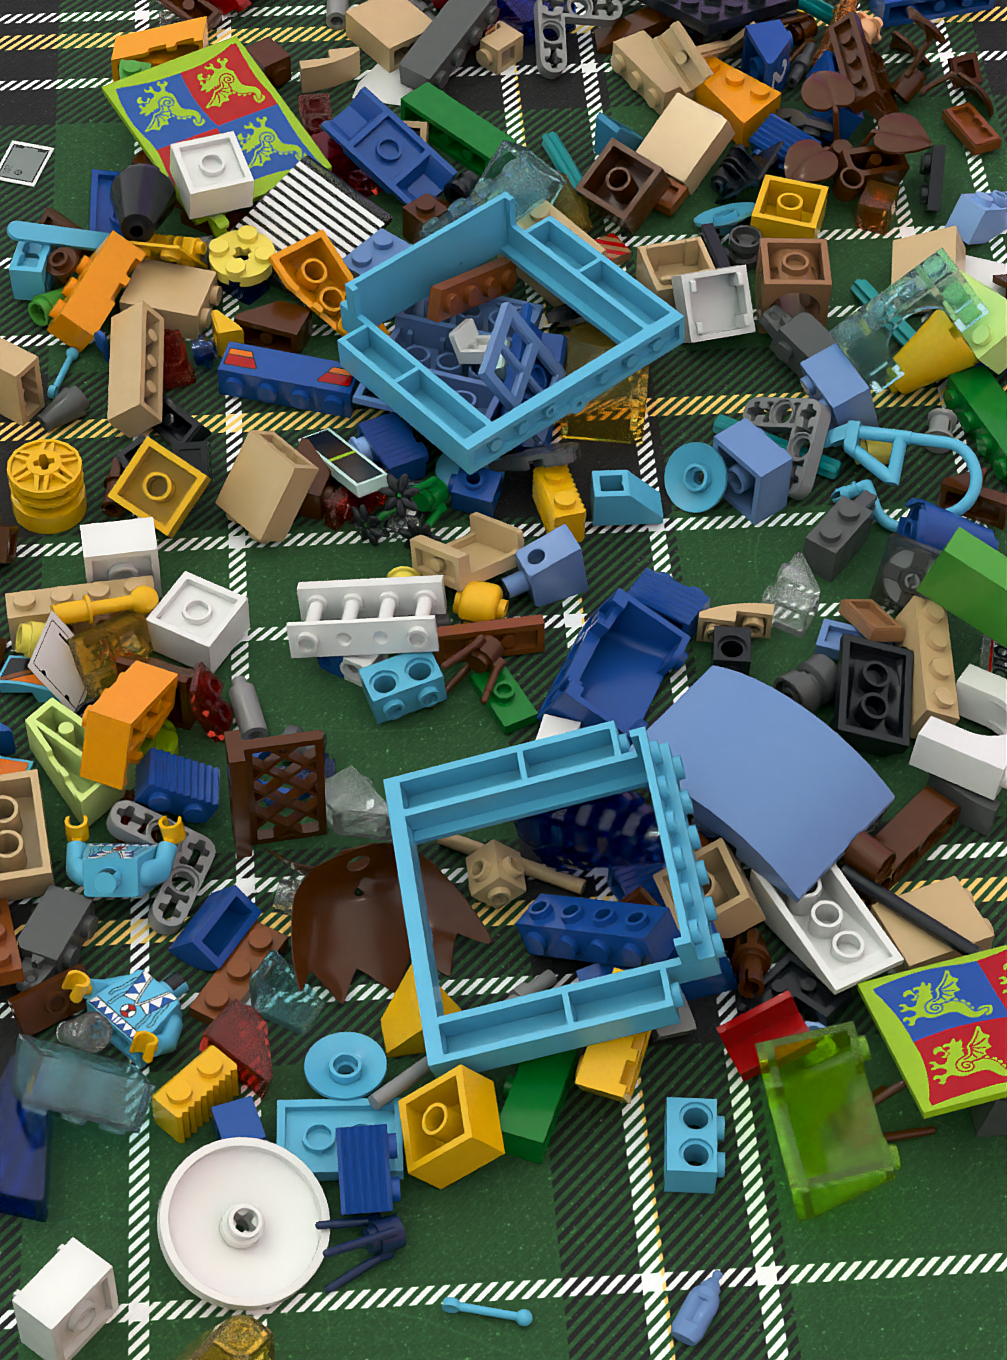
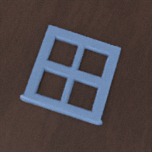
M508 301L501 304L478 376L504 407L511 411L521 405L527 386L534 395L543 391L531 376L536 357L552 375L549 387L563 379L567 372ZM510 325L526 344L521 363L504 344ZM500 354L517 373L511 392L494 373ZM549 427L531 437L537 446L541 447L544 445Z

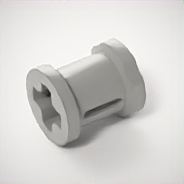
M936 408L928 413L927 419L929 428L925 434L954 438L952 431L956 428V414L950 409ZM925 446L927 450L936 454L950 451L949 449Z

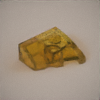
M130 610L67 639L75 665L90 699L100 696L105 688H110L118 678L116 661L119 656L139 654L148 657L153 651L145 616Z

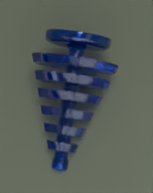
M627 791L514 820L519 838L528 846L537 848L532 851L547 867L555 868L556 872L591 870L594 868H619L631 865L666 864L654 806L644 804L645 798L635 791Z

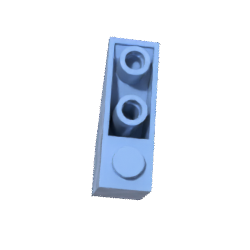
M993 190V192L989 193L976 191V193L961 194L945 228L956 225L962 241L968 245L987 243L1007 229V191Z

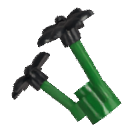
M387 474L386 479L389 487L379 489L381 495L390 498L384 506V511L377 515L374 513L368 515L364 504H361L359 509L356 506L351 507L352 514L356 518L352 521V525L358 529L362 528L360 530L361 539L363 541L369 540L375 547L378 546L377 538L383 537L381 531L377 528L382 520L397 513L400 519H404L406 517V508L411 511H432L429 519L422 526L418 527L412 520H408V529L399 528V534L407 539L404 547L411 549L410 539L418 535H424L439 542L442 540L439 536L432 535L431 529L439 516L447 511V506L444 502L449 497V490L446 484L436 476H431L424 482L408 487L407 474H403L399 481L392 474Z

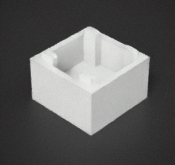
M234 131L170 144V172L189 220L253 206L254 179Z
M735 265L671 276L675 308L685 316L684 343H694L756 332L746 265Z
M153 517L80 525L87 583L152 575L154 589L158 597L162 598L158 548Z
M185 571L145 619L149 649L212 676L250 627L248 598Z
M74 1237L66 1245L61 1244L57 1248L58 1253L21 1291L17 1289L13 1293L12 1303L21 1342L44 1360H71L119 1309L113 1266Z

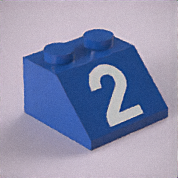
M780 19L745 26L740 71L782 92L786 85L787 74L790 72L789 52L793 48V37L791 32L786 30Z

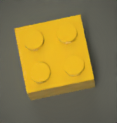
M765 174L751 215L750 226L757 228L762 233V238L818 239L825 217L829 187Z
M147 436L108 494V497L139 518L153 517L154 527L166 536L173 538L212 479Z
M462 1064L398 1101L408 1174L443 1189L505 1154L494 1081Z

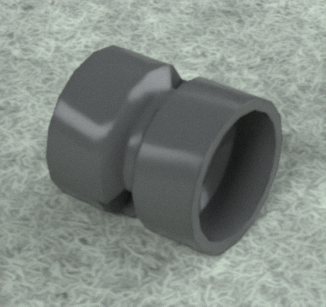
M816 653L797 666V671L792 668L779 676L774 681L773 688L813 713L820 705H825L835 699L838 667L828 656Z

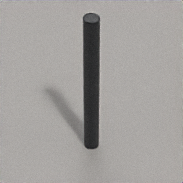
M845 864L841 868V872L851 886L961 955L965 956L979 952L980 947L851 866Z

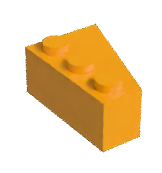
M207 16L117 36L111 58L113 82L120 80L119 64L121 59L151 63L152 67L209 46Z
M716 57L706 58L705 61L714 75L695 88L694 101L727 119L735 132L732 138L736 142L735 145L742 144L747 148L750 146L749 138L753 136L758 127H761V124L765 122L770 113L776 115V109H780L782 93Z
M113 230L90 258L84 255L78 262V266L74 271L78 275L76 279L72 276L62 289L61 293L65 295L64 300L58 299L48 315L53 319L46 331L68 346L77 348L79 353H81L94 338V333L101 328L114 307V301L121 288H125L131 278L128 275L141 263L146 253Z
M136 660L125 672L119 674L116 682L110 688L103 690L100 698L93 705L87 706L82 717V727H85L80 777L123 790L127 783L126 773L130 763L139 764L143 757V752L138 750L146 737L154 740L174 707L178 681L177 673Z

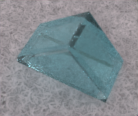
M275 949L268 952L249 979L251 1012L297 1034L305 1035L326 1005L307 983L301 992L299 991L294 969Z

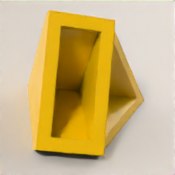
M412 963L381 1018V1029L387 1058L426 1053ZM440 987L444 1015L461 1011L460 1007Z

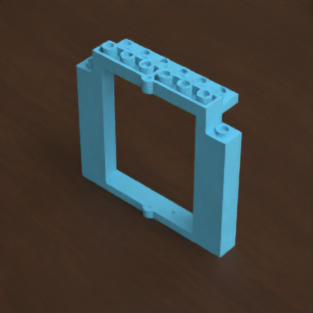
M505 191L346 283V300L340 303L342 326L348 334L337 340L340 366L465 472L471 475L571 412L573 414L581 412L587 402L684 343L685 316L553 216L546 217L526 230L516 224L515 199ZM502 254L618 345L492 422L377 326L427 296L429 297L431 286L477 268L495 256Z
M612 720L383 779L427 1061L430 1070L436 1078L460 1064L479 1073L679 1024L681 1020L678 1007L685 1006L680 984L722 974L719 958L726 957L720 932L713 934L711 921L718 920L712 896L705 897L702 885L710 883L704 860L697 861L695 850L702 848L696 824L689 826L687 815L694 813L688 789L682 791L679 780L686 779L682 758L680 755L673 757L668 742L659 744L658 740L650 741L645 726L629 730L635 751H631L627 734H619L616 724ZM649 786L681 937L673 939L679 957L444 1015L433 948V934L428 918L417 845Z

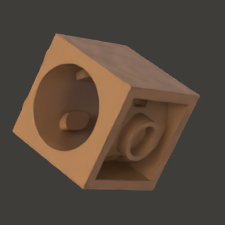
M760 238L754 284L758 333H768L759 320L762 314L775 304L792 317L797 316L801 312L810 313L826 328L832 289L827 239Z

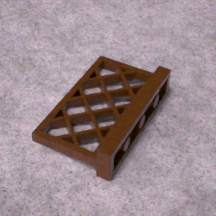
M852 11L829 26L828 31L839 72L852 83L855 90L854 102L849 108L855 114L866 109L878 122L883 116L899 113L894 93L889 88L891 82L885 61L866 41L860 17Z
M240 730L224 732L231 826L237 858L251 857L252 845L327 835L322 730L249 740L241 739ZM314 745L303 755L294 751L298 747ZM267 751L272 753L265 760L252 756L253 753ZM283 759L293 762L284 770L275 766ZM304 768L313 772L305 779L296 776ZM264 774L274 777L265 785L256 781ZM285 783L293 786L286 794L277 791ZM305 792L313 795L306 803L297 800ZM266 798L275 801L268 808L258 805ZM286 807L295 810L288 817L278 814ZM306 816L317 820V822L313 823H298ZM268 821L276 825L271 829L258 830Z

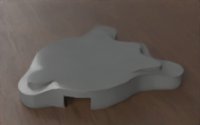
M557 442L526 449L519 453L500 457L501 460L492 461L488 464L490 470L497 472L530 470V464H533V467L544 466L546 468L573 463L581 455L579 443Z

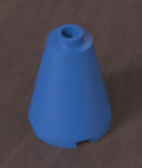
M911 498L904 506L910 508L907 517L900 516L895 536L894 551L899 545L910 543L914 547L929 550L938 556L958 527L963 528L998 551V539L994 537L993 530L923 499Z

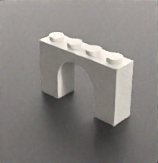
M969 664L956 682L959 715L988 727L997 733L998 736L975 734L931 716L917 735L909 764L994 800L1002 787L1007 789V679Z

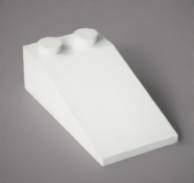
M836 863L798 903L751 869L749 883L766 917L764 922L834 995L857 985V983L864 982L903 964L904 958Z

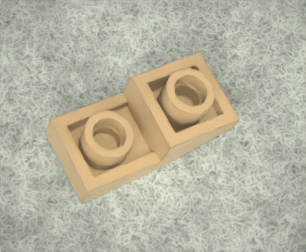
M359 46L328 50V58L299 61L302 93L335 87L359 76Z
M739 603L700 611L696 641L712 644L714 626L751 628V638L770 639L774 604Z

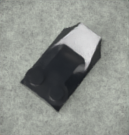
M843 634L840 638L834 717L831 719L829 727L838 733L853 749L886 757L903 754L908 749L910 742L914 651L851 634Z

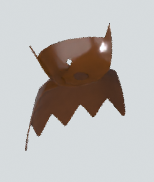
M393 842L370 843L345 849L337 856L316 867L289 861L265 848L267 852L274 855L282 863L306 876L295 891L291 915L292 960L299 991L301 992L304 989L307 976L312 972L340 1004H344L356 969L395 993L402 981L411 953ZM418 854L428 918L433 934L436 967L439 972L449 977L452 970L454 944L457 934L486 944H491L492 939L483 922L460 891L434 863ZM358 856H366L352 863H348L353 858H356ZM357 887L364 891L361 896L355 894Z

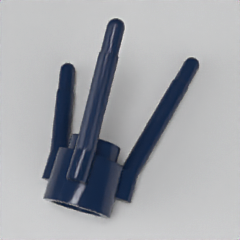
M378 1212L366 1217L316 1222L315 1227L318 1230L367 1226V1228L362 1230V1237L325 1249L323 1251L325 1258L366 1247L369 1253H376L327 1284L324 1288L326 1293L333 1292L380 1262L392 1259L394 1257V1250L406 1246L405 1229L396 1214L382 1218Z

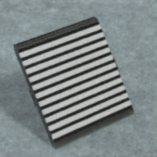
M308 155L302 158L272 190H269L231 231L238 230L245 225L254 226L258 233L265 235L271 240L275 253L323 229L343 259L380 228L385 229L392 222L393 217ZM238 256L243 260L248 259V256ZM272 266L273 272L267 279L301 305L308 308L306 304L285 287Z

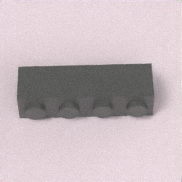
M448 0L398 64L401 84L415 90L424 83L429 82L438 89H443L449 80L450 74L456 67L459 68L463 64L467 52L472 46H476L480 42L482 34L488 25L494 24L499 15L497 0Z

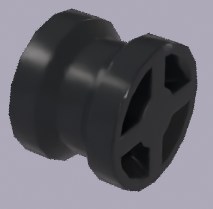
M464 170L458 174L456 180H450L445 184L444 195L449 203L463 211L470 207L472 201H477L483 197L484 186L481 179L474 172Z

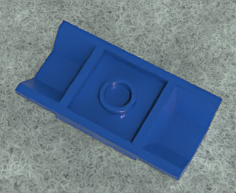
M365 86L360 89L347 108L333 120H325L320 126L323 131L343 148V153L388 195L392 193L404 206L426 193L439 197L444 192L445 184L453 180L458 173Z
M530 303L523 304L519 313L520 316L563 367L568 338L564 335L542 332L530 321L533 306ZM515 331L510 351L521 363L526 344ZM536 357L531 376L545 390L550 385L552 375ZM508 363L504 385L511 392L517 373ZM528 386L526 387L521 404L535 396ZM503 404L500 417L509 412ZM554 423L549 427L543 446L551 444ZM529 438L516 446L515 449L517 451H524L539 446L536 445L532 438Z

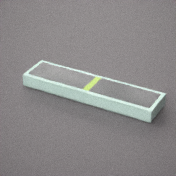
M330 428L303 437L309 439L330 469L331 476L357 497H363L378 491L382 487L389 486L385 471Z

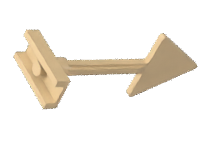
M676 21L660 36L653 38L651 42L686 94L692 92L714 75L705 61L706 58L716 57L721 60L743 48L745 28L729 40H719L695 46L680 21Z

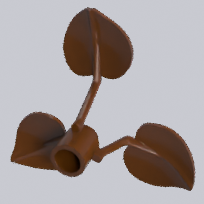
M908 6L909 19H912L918 27L925 31L926 41L921 49L918 50L900 32L894 30L891 33L892 41L890 48L906 52L915 57L909 68L889 87L891 91L904 103L908 104L918 92L925 95L928 90L952 79L959 82L965 90L982 102L987 108L989 118H991L994 110L988 94L977 82L960 71L958 73L952 71L924 85L923 82L927 78L917 69V66L922 62L930 68L932 64L925 57L924 53L933 39L942 45L946 43V39L935 24L923 17L916 9Z
M834 71L812 73L801 88L802 101L808 108L817 112H826L832 109L833 143L829 147L825 146L824 148L813 139H804L794 143L788 149L784 162V175L787 179L807 183L826 181L832 178L838 170L837 157L840 152L853 148L848 140L839 138L838 108L849 107L853 104L855 90L852 83L845 76ZM891 113L880 118L878 129H872L858 146H867L874 137L873 144L876 149L887 154L898 155L931 148V140L922 125L914 117L905 113Z

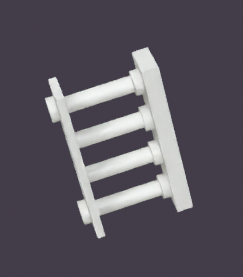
M443 575L298 583L297 595L301 620L304 622H287L286 628L291 658L439 651L435 614H446L447 611Z

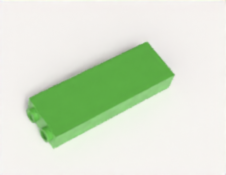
M958 527L929 568L916 591L1007 648V557L963 528Z

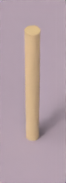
M460 835L437 840L439 845L468 855L485 845ZM521 857L524 875L582 895L586 886L585 879Z

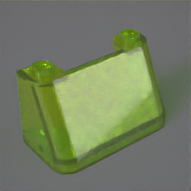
M853 1021L755 1044L763 1084L798 1222L817 1218L895 1179L894 1170L902 1169L897 1146L895 1143L888 1145L886 1138L883 1137L864 1066V1061L871 1060L865 1035L857 1037Z

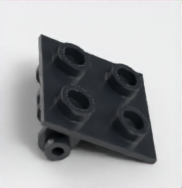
M780 141L753 157L747 152V148L744 145L732 146L711 178L712 189L720 194L715 203L719 204L728 198L732 201L749 186L752 189L759 186L764 180L767 169L778 160L779 156L777 153L784 142Z

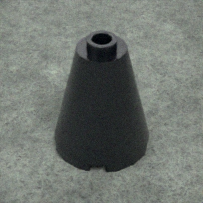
M139 163L127 166L112 182L110 189L111 203L121 233L128 241H149L175 207L176 189L173 180L160 172V168L154 165Z

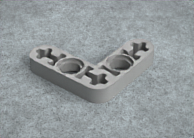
M536 0L534 4L536 64L539 73L545 78L555 79L562 74L567 66L565 24L612 26L622 14L623 7L619 0ZM545 2H549L550 7L554 8L552 12L548 11V7L544 5ZM575 2L582 4L586 13L584 15L574 13L571 9V4ZM604 6H607L608 10L613 12L611 16L607 15L606 10H602ZM547 28L553 29L558 35V40H547L543 35V30ZM552 50H555L552 54V61L554 64H557L555 68H551V63L547 62Z
M754 397L745 405L743 419L747 418L756 427L766 432L791 433L786 449L793 458L788 497L802 500L809 495L814 485L831 421V411L823 403L810 398ZM791 408L790 418L782 423L783 413L786 409ZM764 410H765V411H767V412L769 413V417L766 416V415H758V414L763 413ZM810 442L808 453L800 457L801 447L804 443Z
M123 800L115 803L111 808L106 825L112 836L125 843L159 844L153 840L151 832L160 830L158 823L163 816L135 802ZM124 815L131 818L128 825L120 822ZM168 818L170 826L176 824L175 821ZM145 823L147 824L144 833L141 834L139 833V830L142 824ZM185 826L186 838L181 843L176 844L178 849L171 874L162 883L148 913L149 925L155 932L162 935H172L178 932L183 925L216 853L215 845L209 838ZM194 849L201 851V854L193 868L187 864ZM175 877L186 878L191 883L192 890L188 892L177 890L172 884V879ZM169 901L177 905L168 921L162 918Z

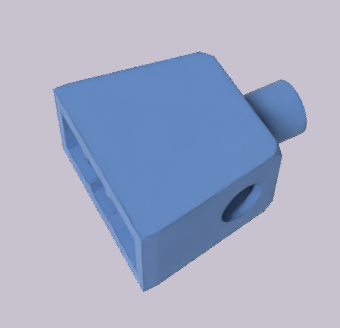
M566 524L559 526L519 549L515 554L518 572L501 579L503 589L509 599L527 592L534 606L538 607L589 590L581 547Z

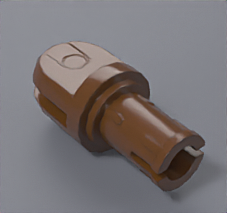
M754 927L747 929V935L742 932L734 936V951L731 956L732 969L739 976V993L751 999L755 998L754 987H756L758 997L764 992L763 976L770 970L771 956L767 950L766 942L759 929Z

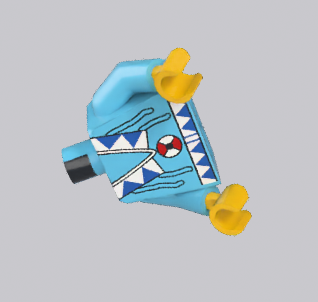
M83 815L84 822L78 826L71 825L70 816H67L64 820L66 839L69 842L67 843L66 873L71 881L84 887V896L140 897L169 878L178 849L176 844L181 843L186 838L181 816L178 817L176 824L170 826L167 816L160 818L158 824L164 841L159 842V844L88 843L87 845L84 843L90 836L87 816Z
M78 970L68 972L61 988L72 990L69 997L74 1003L81 1002L83 998L87 999L89 1023L140 1069L151 1063L153 1057L172 1053L176 1050L183 1028L181 1003L178 998L189 989L186 981L180 974L172 972L161 982H158L145 970H137L130 975L107 979H90L85 973Z

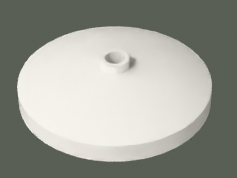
M235 1137L218 1140L201 1147L178 1166L169 1179L159 1203L157 1231L160 1247L169 1268L177 1279L193 1294L222 1308L242 1311L258 1310L287 1300L303 1288L315 1274L324 1258L323 1251L327 1249L330 1237V1229L318 1230L315 1224L318 1221L330 1220V1213L325 1194L317 1178L297 1156L287 1149L266 1140ZM236 1224L243 1226L245 1231H238L235 1228Z

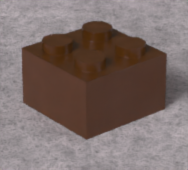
M612 137L574 190L584 205L634 235L669 188L671 182L662 167Z

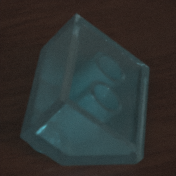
M19 1033L16 1041L12 1092L23 1103L21 1106L23 1109L40 1115H46L47 1110L62 1113V1119L78 1125H85L86 1120L100 1123L102 1130L116 1135H124L125 1130L140 1133L156 1086L135 1065Z

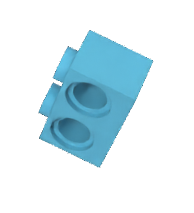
M18 241L9 267L14 299L32 301L35 295L51 290L54 277L48 273L46 267L49 255L60 248L59 246Z
M432 652L402 653L358 669L363 693L377 724L398 719L405 714L434 706L438 702L448 699L444 677Z
M667 1097L664 1115V1192L714 1194L717 1177L724 1178L725 1152H717V1141H724L725 1117L717 1115V1099ZM696 1125L701 1127V1129H692L688 1126ZM696 1161L701 1163L702 1165L692 1166L687 1162Z

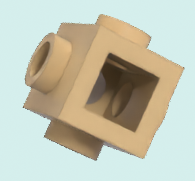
M493 839L465 858L469 879L468 886L471 896L499 910L527 891L520 852Z

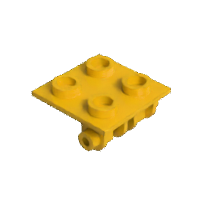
M154 234L147 242L129 241L146 253L143 259L208 269V266L200 261L201 255H205L207 251L206 242H202L200 238Z

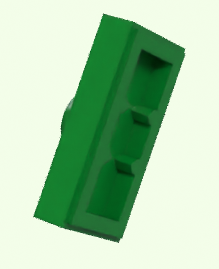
M505 666L499 673L488 702L484 705L506 735L538 722L536 719L538 712ZM491 671L470 675V684L480 699Z

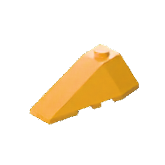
M323 229L269 256V262L288 290L342 337L348 334L342 326L340 303L346 300L345 284L353 280L354 277ZM383 323L377 326L390 337V333Z

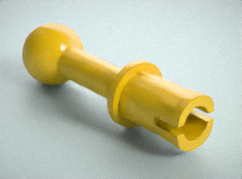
M141 585L133 589L130 595L90 601L88 595H83L81 600L50 605V613L52 610L65 625L85 621L90 625L93 624V616L132 609L141 615L150 614L158 605L159 597L152 587Z

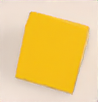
M212 310V334L218 355L222 358L229 341L244 344V331L238 324L220 311Z

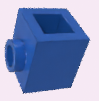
M460 467L458 474H451L447 486L451 495L452 509L470 514L478 512L493 518L502 492V473L481 468L469 475Z

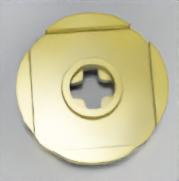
M242 226L238 230L227 232L213 239L209 244L210 269L217 272V279L222 283L229 285V281L240 282V287H249L263 282L273 272L268 258L275 254L274 245L268 237L258 233L254 226ZM238 256H248V259H247V260H243L242 258H236V257H238Z

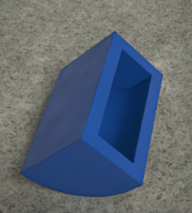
M236 885L213 892L168 950L181 961L194 968L204 971L218 970L262 911Z

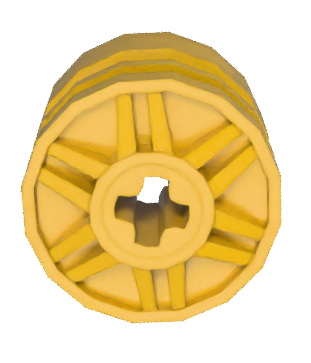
M38 439L25 443L16 449L9 458L7 476L11 490L13 514L17 522L28 531L38 534H57L71 529L84 517L87 510V497L82 459L78 451L71 445L56 439Z

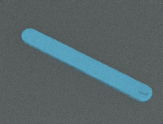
M12 221L7 226L8 236L15 241L96 251L110 234L23 221Z

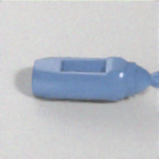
M719 1270L713 1271L712 1277L703 1280L700 1285L695 1286L688 1293L671 1326L670 1333L674 1338L690 1346L696 1345L703 1338L719 1308V1294L721 1292L719 1280L723 1277L722 1272Z

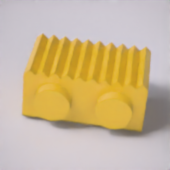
M567 464L546 468L544 466L536 467L532 475L534 478L532 480V497L546 532L549 533L559 526L566 524L576 541H583L585 536L586 509L576 484L573 483L574 479L571 478L572 474L569 473L570 469L567 468Z
M210 1045L150 1097L153 1104L152 1111L155 1123L178 1143H185V1138H191V1133H197V1127H203V1122H209V1117H212L211 1107L227 1103V1101H233V1096H239L237 1064L217 1047Z

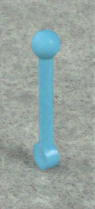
M70 347L67 349V358L55 382L48 388V398L54 399L58 395L59 387L72 361L79 357L77 348Z
M454 1297L443 1299L442 1309L448 1313L462 1311L514 1320L520 1326H528L533 1320L531 1312L527 1309L514 1312L462 1303Z

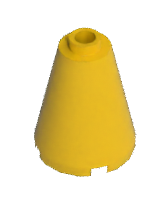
M940 307L933 312L884 367L887 374L883 379L894 394L900 391L903 395H906L942 380L951 374L973 367L980 361L946 309Z

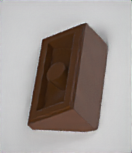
M155 0L183 21L207 16L208 32L219 26L222 22V11L206 0Z

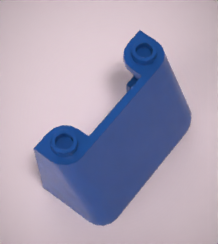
M618 588L593 612L581 628L538 711L536 719L542 722L544 714L581 722V728L614 720L619 734L626 733L631 746L633 743L629 730L644 726L647 729L648 722L643 720L664 676L671 669L678 671L688 657L685 649L691 637L630 594Z

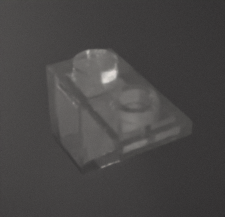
M796 552L789 564L786 562L782 564L777 574L776 584L774 587H767L761 603L774 604L772 626L799 638H803L817 616L821 594L819 585L804 554Z
M350 765L325 779L326 821L336 835L383 841L393 840L387 801H384L377 794L372 781L366 775L361 776Z

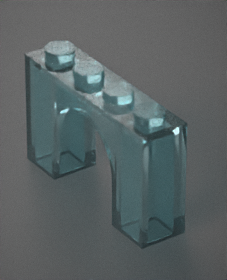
M942 247L831 329L829 333L844 355L876 394H878L905 374L888 350L890 337L903 320L921 310L939 309L948 314L962 333L989 313V310Z

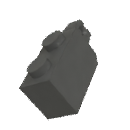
M775 304L766 310L759 320L760 324L773 339L769 348L779 360L783 361L798 375L799 379L804 377L800 363L835 343L849 361L853 356L810 313L801 312L797 316L792 317Z
M864 490L854 501L842 496L805 537L801 567L832 582L865 545L875 516L873 512L876 507L875 501L877 496L867 490Z
M51 884L49 885L17 938L25 981L16 983L17 990L23 992L77 965L81 947L86 939H91L94 936L98 927L99 919L95 915L92 898Z

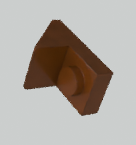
M981 468L983 481L979 497L974 505L961 516L1003 530L1007 523V494L984 487L988 468ZM969 472L943 479L937 506L946 509L961 501L970 485Z

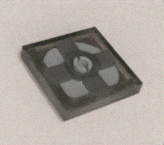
M893 532L889 537L869 599L899 613L913 596L930 600L916 591V589L941 553V550Z

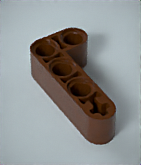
M926 786L874 837L865 831L857 834L845 851L842 867L847 864L890 890L952 828L960 815L961 807L930 786ZM853 887L856 893L871 905L877 903V901Z

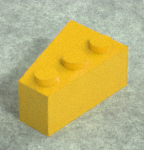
M614 967L612 974L625 970ZM652 1030L587 1046L585 1054L581 1055L577 1066L575 1084L583 1091L631 1104Z

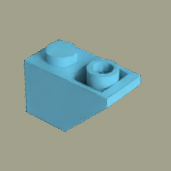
M628 470L592 471L590 507L593 526L663 523L660 492Z

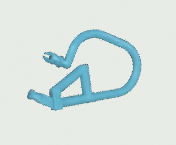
M848 420V423L827 432L823 448L837 447L844 444L845 453L890 486H899L907 445L952 450L964 459L970 474V485L961 501L946 508V510L961 516L974 505L979 497L983 481L979 461L972 449L958 439L905 430L863 426L860 421ZM861 439L893 443L888 467L860 446ZM869 479L857 483L853 481L850 485L835 489L831 494L833 503H837L842 496L849 499L858 497L864 490L877 496L874 485ZM877 496L875 501L876 507L873 515H875L874 519L883 528L896 533L899 521L890 518L884 512Z

